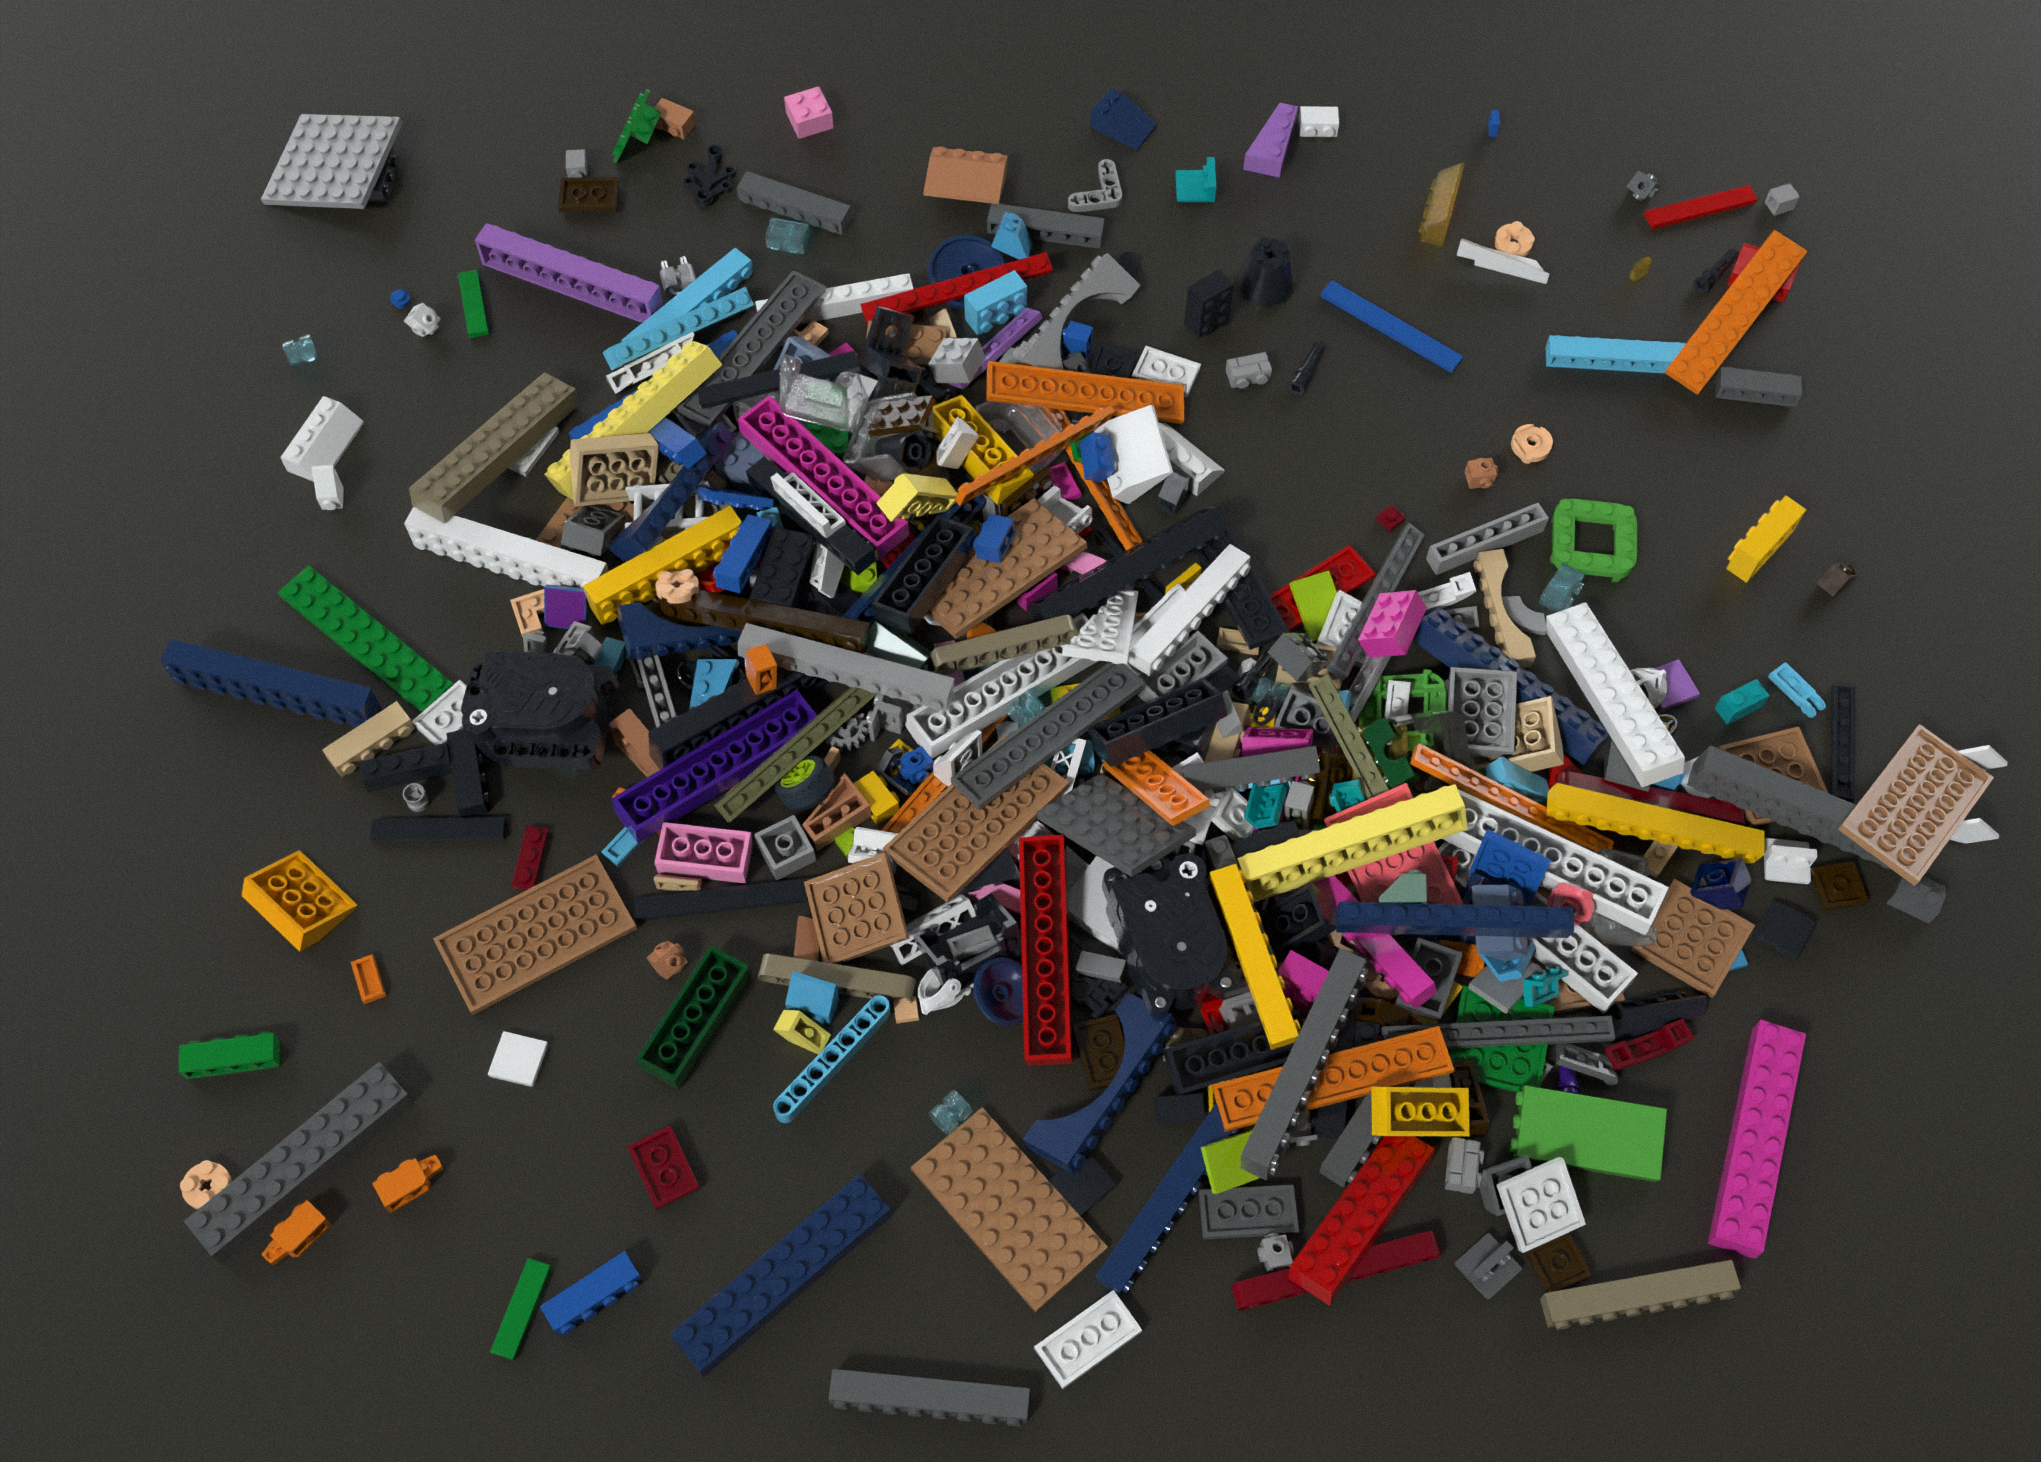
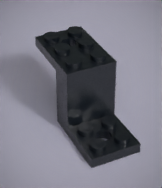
M879 306L876 308L859 360V364L879 377L866 415L873 419L880 402L889 401L893 397H895V400L914 398L923 371L922 368L902 355L914 316ZM893 326V332L890 335H886L887 328Z

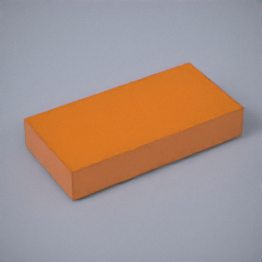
M371 954L352 961L351 965L362 1002L367 1004L386 997L374 955Z

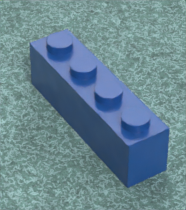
M666 417L648 432L658 443V450L671 461L673 460L678 466L683 465L689 469L707 454L694 436Z
M748 514L744 522L740 523L738 533L732 537L728 550L724 551L719 566L717 565L714 569L713 577L716 580L717 588L741 593L767 547L772 532L771 520Z
M624 1251L541 1305L540 1308L554 1332L558 1336L561 1334L566 1335L576 1328L575 1325L582 1320L588 1321L597 1314V1310L604 1306L609 1307L613 1305L623 1293H630L637 1289L639 1283L643 1280Z

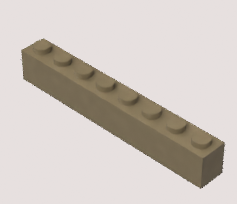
M1728 1260L1545 1293L1540 1298L1548 1328L1556 1326V1330L1571 1327L1570 1324L1579 1322L1582 1326L1592 1324L1594 1319L1603 1318V1321H1611L1617 1319V1315L1626 1314L1627 1317L1637 1316L1643 1310H1650V1313L1665 1310V1306L1673 1305L1674 1309L1688 1306L1687 1302L1696 1301L1697 1304H1705L1711 1302V1298L1720 1297V1300L1734 1298V1294L1741 1289L1733 1261Z

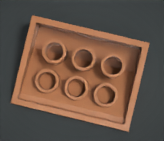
M933 147L929 159L923 196L999 204L1007 176L1008 156L1000 153L989 154L982 151L972 152L963 149L954 150L946 149L945 147Z

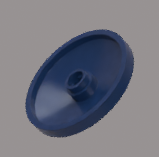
M973 235L955 236L942 242L932 253L928 263V280L931 285L1005 263L1000 252L991 247L992 244L989 241ZM964 298L945 303L951 307L965 310Z

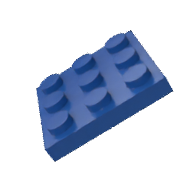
M697 486L695 489V494L700 495L701 500H707V502H712V504L725 505L727 503L740 508H745L746 505L756 510H765V507H773V499L756 493Z
M1487 829L1468 874L1475 873L1490 880L1489 885H1510L1522 890L1524 902L1531 905L1551 860L1542 854L1503 837L1499 833Z

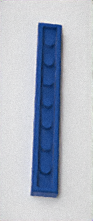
M1333 280L1321 292L1320 297L1450 373H1453L1463 360L1464 356Z

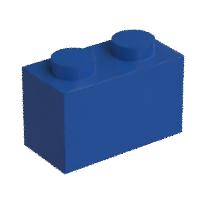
M1070 320L1068 327H1064L1061 339H1064L1061 346L1063 357L1071 352H1081L1082 356L1088 361L1092 351L1093 327Z
M1093 432L1080 442L1085 480L1102 482L1115 473L1110 435Z
M990 514L987 521L983 522L981 532L973 543L978 559L1001 563L1016 534L1012 518Z

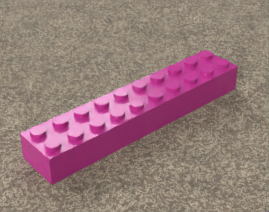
M767 396L738 418L740 433L770 461H775L781 471H786L789 474L795 473L845 520L850 529H856L862 539L870 541L876 549L875 555L877 560L909 536L908 522L902 519L901 516L896 521L891 522L876 504L881 497L771 396Z
M1759 1020L1752 1028L1708 1244L1756 1259L1764 1252L1806 1037L1805 1033L1763 1020Z

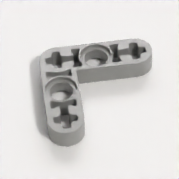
M1104 159L1098 164V175L1102 190L1071 194L1068 198V208L1070 211L1078 213L1115 208L1121 205L1122 191L1116 166L1112 160ZM1113 181L1115 184L1108 186L1105 182ZM1113 192H1114V198H1115V199H1113V198L1111 197V193H1113ZM1098 198L1100 201L1093 203L1090 199Z

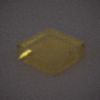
M1647 256L1634 264L1629 278L1632 281H1636L1646 275L1653 260Z

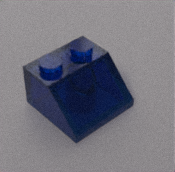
M1742 858L1701 864L1698 867L1690 894L1720 910L1737 909L1744 905L1752 878Z

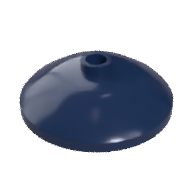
M998 957L987 961L979 968L974 979L973 991L979 1009L989 1020L996 1024L1010 1026L1023 1021L1022 965L1005 957Z

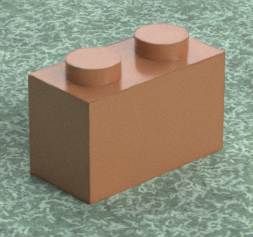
M661 98L654 107L662 112L655 127L673 136L685 139L696 125L694 111Z

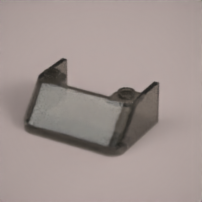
M1429 711L1390 718L1393 724L1397 726L1413 723L1415 730L1419 733H1432L1436 752L1472 769L1465 722L1460 713L1456 711ZM1431 776L1423 784L1424 794L1436 791L1444 786H1451V784Z

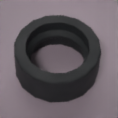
M1318 940L1304 948L1301 956L1330 971L1336 958V950L1330 941Z

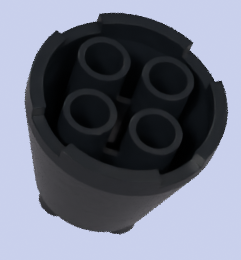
M1262 237L1253 246L1238 273L1237 287H1239L1244 295V299L1257 306L1271 307L1272 304L1286 302L1292 296L1296 277L1289 245L1276 239Z

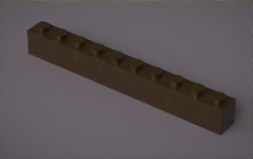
M699 590L697 595L695 593L691 596L690 601L674 604L668 603L666 598L662 597V600L660 599L661 615L741 632L745 624L748 623L863 654L870 641V623L703 590Z

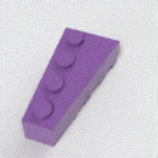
M1284 103L1278 104L1246 152L1243 170L1280 178L1296 122L1298 106Z

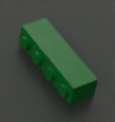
M260 1032L255 1036L237 1035L232 1039L214 1038L209 1042L191 1041L187 1045H179V1073L185 1079L280 1067V1040L271 1032Z

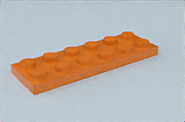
M1150 750L1117 766L1110 767L1103 761L1104 768L1172 826L1211 806L1209 798Z

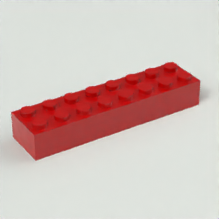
M1384 1136L1290 1265L1289 1279L1330 1306L1431 1164L1434 1148L1415 1136Z

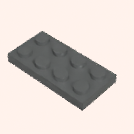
M1294 1185L1232 1188L1219 1194H1213L1212 1189L1198 1191L1203 1239L1256 1237L1272 1233H1279V1235L1299 1233Z

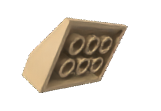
M645 433L571 440L570 467L575 507L627 502L630 500L626 487L655 485L659 445L652 435Z
M1548 696L1516 704L1514 754L1470 758V769L1483 776H1487L1485 768L1499 757H1503L1531 772L1564 765L1563 745L1553 698Z

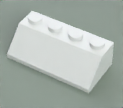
M323 396L280 457L286 470L314 482L312 467L327 465L335 467L363 426L364 421L342 403Z
M1159 423L1172 468L1189 475L1188 490L1198 496L1221 476L1225 470L1167 423Z

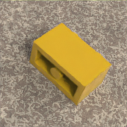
M874 771L853 783L869 803L871 818L877 825L894 816L899 810L898 803L900 800L893 791L890 793L884 778L877 776Z

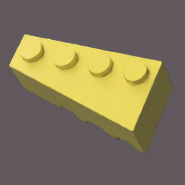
M903 473L894 480V484L876 504L892 522L896 521L900 516L902 519H908L910 514H915L918 517L923 516L927 512L934 514L948 511L956 502L955 498L958 493L944 478Z

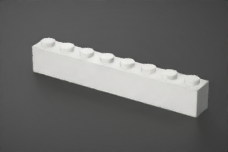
M910 274L826 288V292L799 324L809 323L812 320L820 321L862 313L860 306L862 303L913 290ZM768 299L755 301L757 312Z
M1229 544L1135 644L1129 653V664L1148 676L1155 670L1158 671L1162 667L1164 660L1174 654L1176 647L1187 640L1189 633L1199 627L1202 619L1212 613L1214 606L1224 600L1226 593L1236 587L1242 576L1245 577L1251 568L1249 566L1251 556Z

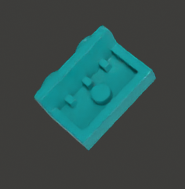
M1359 779L1334 784L1332 794L1329 796L1331 806L1336 808L1337 813L1368 800Z
M1257 782L1253 783L1244 818L1255 829L1277 826L1287 788L1283 784L1264 787L1258 786Z
M1547 966L1545 970L1533 972L1531 976L1523 979L1525 1006L1534 1007L1559 996L1558 980L1568 976V970H1562L1559 966Z

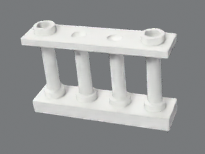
M702 480L697 485L703 487H710L708 481ZM669 484L626 487L629 500L634 501V521L642 514V500L654 499L655 501ZM695 489L690 494V496H695V517L683 519L682 505L675 514V518L670 520L659 536L662 538L673 537L708 518L704 517V500H701L700 495L695 494ZM625 523V528H627L631 523Z

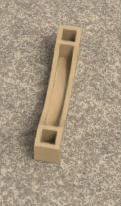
M1504 550L1479 552L1476 561H1474V570L1480 578V590L1484 591V604L1487 609L1489 608V620L1491 626L1495 628L1496 644L1500 645L1504 656L1515 660L1521 668L1532 667L1536 655L1531 639L1513 624L1502 602L1501 584L1508 569Z

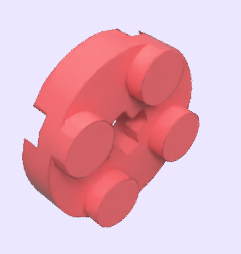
M1559 883L1551 891L1547 899L1548 907H1571L1570 904L1574 905V925H1580L1583 921L1588 922L1595 910L1592 900L1593 895L1590 891L1582 890L1566 883Z

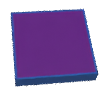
M545 585L544 626L569 629L574 621L588 625V601L584 589Z

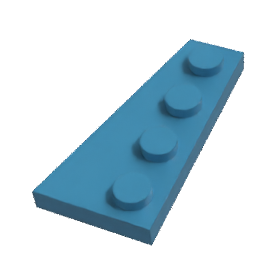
M698 659L690 708L696 705L699 706L711 696L719 695L726 691L732 684V675L735 669H738L740 662L737 659Z

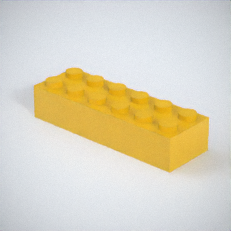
M962 395L933 406V428L940 430V435H935L940 442H942L957 417L961 418L979 435L961 464L974 480L981 474H988L993 467L1004 465L1009 458L1018 457ZM1026 468L989 489L986 493L997 505L1001 504L1004 499L1031 479L1034 474L1029 468Z

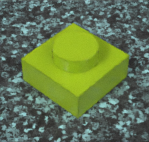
M853 827L835 838V843L847 859L854 844L855 829Z

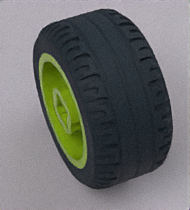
M806 756L776 782L775 791L788 809L803 811L817 805L830 793L835 782V776L821 757Z

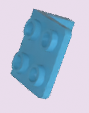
M1528 940L1527 956L1508 961L1478 954L1499 982L1523 977L1536 946L1532 940Z

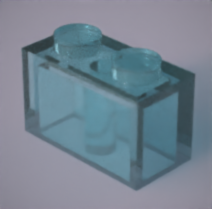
M777 218L770 219L765 234L767 248L804 254L810 237L808 224Z
M1562 563L1543 591L1539 603L1556 613L1565 608H1570L1575 600L1572 597L1574 594L1579 595L1585 585L1582 583L1585 575Z

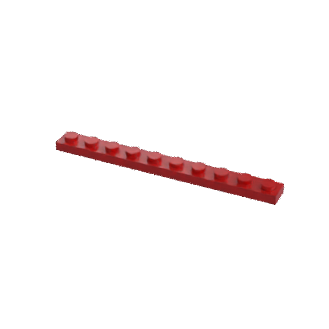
M1045 252L862 303L860 306L867 325L868 321L873 320L877 306L910 313L964 298V295L1014 270L1024 281L1050 274L1053 269L1048 254Z

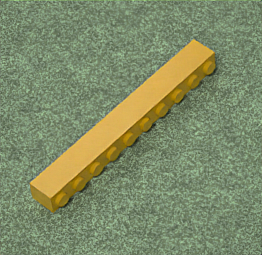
M1556 783L1547 793V816L1555 817L1556 820H1568L1576 822L1578 825H1590L1597 827L1599 830H1612L1621 835L1638 836L1642 840L1651 839L1665 845H1677L1682 849L1698 850L1703 854L1720 855L1725 859H1738L1747 864L1754 863L1764 856V831L1560 783Z

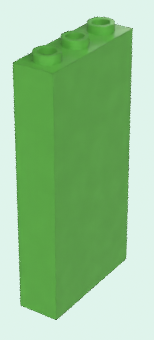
M1523 1086L1520 1091H1517L1515 1104L1519 1105L1518 1114H1515L1513 1118V1128H1516L1515 1138L1512 1137L1510 1152H1513V1158L1516 1159L1528 1155L1530 1161L1546 1163L1561 1157L1568 1168L1652 1182L1660 1180L1667 1109L1531 1086Z

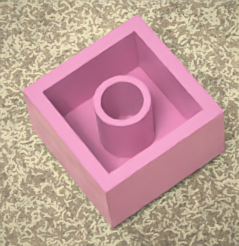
M819 86L784 97L786 114L798 139L834 128L832 111Z

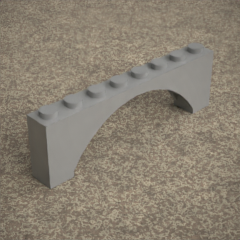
M1108 253L1102 257L1098 255L1091 262V269L1087 268L1080 276L1082 280L1080 282L1077 281L1070 288L1071 294H1066L1061 299L1060 303L1062 305L1059 308L1056 307L1049 314L1050 320H1046L1039 327L1041 331L1038 334L1035 333L1029 339L1030 345L1028 347L1025 346L1017 354L1019 358L1015 364L1064 370L1060 353L1061 332L1066 317L1073 307L1081 302L1094 299H1108L1123 304L1132 297L1140 284Z

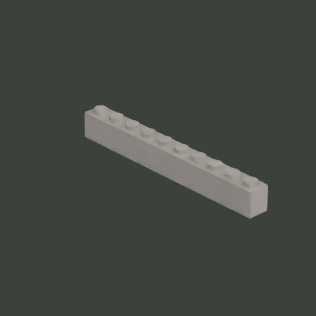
M748 623L745 624L738 641V656L745 659L747 650L755 646L767 644L778 667L789 671L805 673L808 676L820 677L830 682L846 684L849 687L861 688L871 693L887 695L894 699L906 700L913 704H921L935 710H947L954 689V678Z

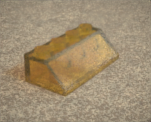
M1460 163L1439 171L1437 179L1433 178L1430 190H1434V192L1429 193L1427 204L1430 206L1429 208L1425 207L1423 219H1426V221H1421L1419 233H1422L1421 242L1443 246L1465 164Z

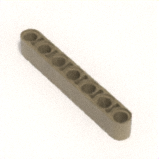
M1063 615L935 648L931 652V658L937 674L948 675L1070 644L1071 639L1074 636H1078L1079 633L1073 618L1070 615Z
M774 954L763 955L758 978L762 981L789 986L791 975L794 971L836 984L838 994L869 999L880 995L886 997L889 1002H893L895 999L906 998L907 1001H910L909 1003H912L916 980L913 977Z

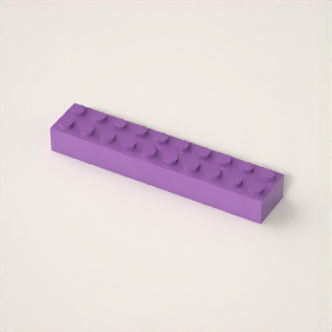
M486 223L475 239L483 265L643 323L664 306L660 287L656 283L640 279L635 275L623 273L619 269H612L602 263L587 260L583 256H576L566 250L554 248L549 244L537 242L532 238H526L516 232H510L499 226Z

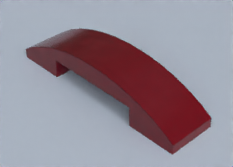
M1680 1019L1663 1026L1660 1030L1629 1042L1623 1041L1607 1047L1604 1051L1614 1070H1621L1664 1055L1693 1041L1695 1038L1685 1020Z

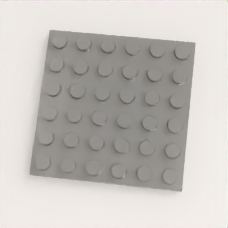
M301 114L261 201L264 205L365 209L402 126L401 118Z

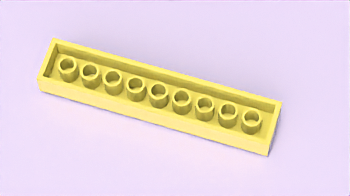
M695 341L686 343L679 354L670 357L667 364L663 368L657 369L650 380L640 384L638 390L633 395L627 396L620 407L611 410L603 422L597 423L591 433L580 439L648 433L721 367V362L708 346ZM569 449L563 454L562 459L548 467V471L544 475L560 493L573 500Z
M1455 784L1444 786L1428 794H1420L1416 798L1397 802L1395 805L1384 809L1379 808L1372 813L1356 816L1342 823L1332 824L1328 828L1312 831L1298 838H1291L1284 843L1271 845L1254 853H1247L1243 857L1238 858L1240 869L1244 872L1248 891L1251 892L1254 902L1307 885L1310 882L1313 883L1466 831L1468 827L1465 805Z

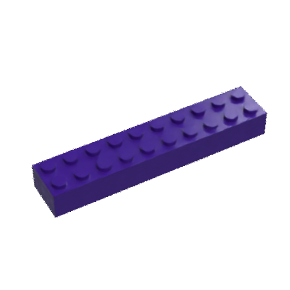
M795 690L611 798L613 810L635 841L639 843L662 829L663 822H674L741 782L813 720L817 714L799 691Z

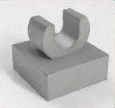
M536 630L534 634L526 632L523 637L524 652L547 653V637H544L545 632Z

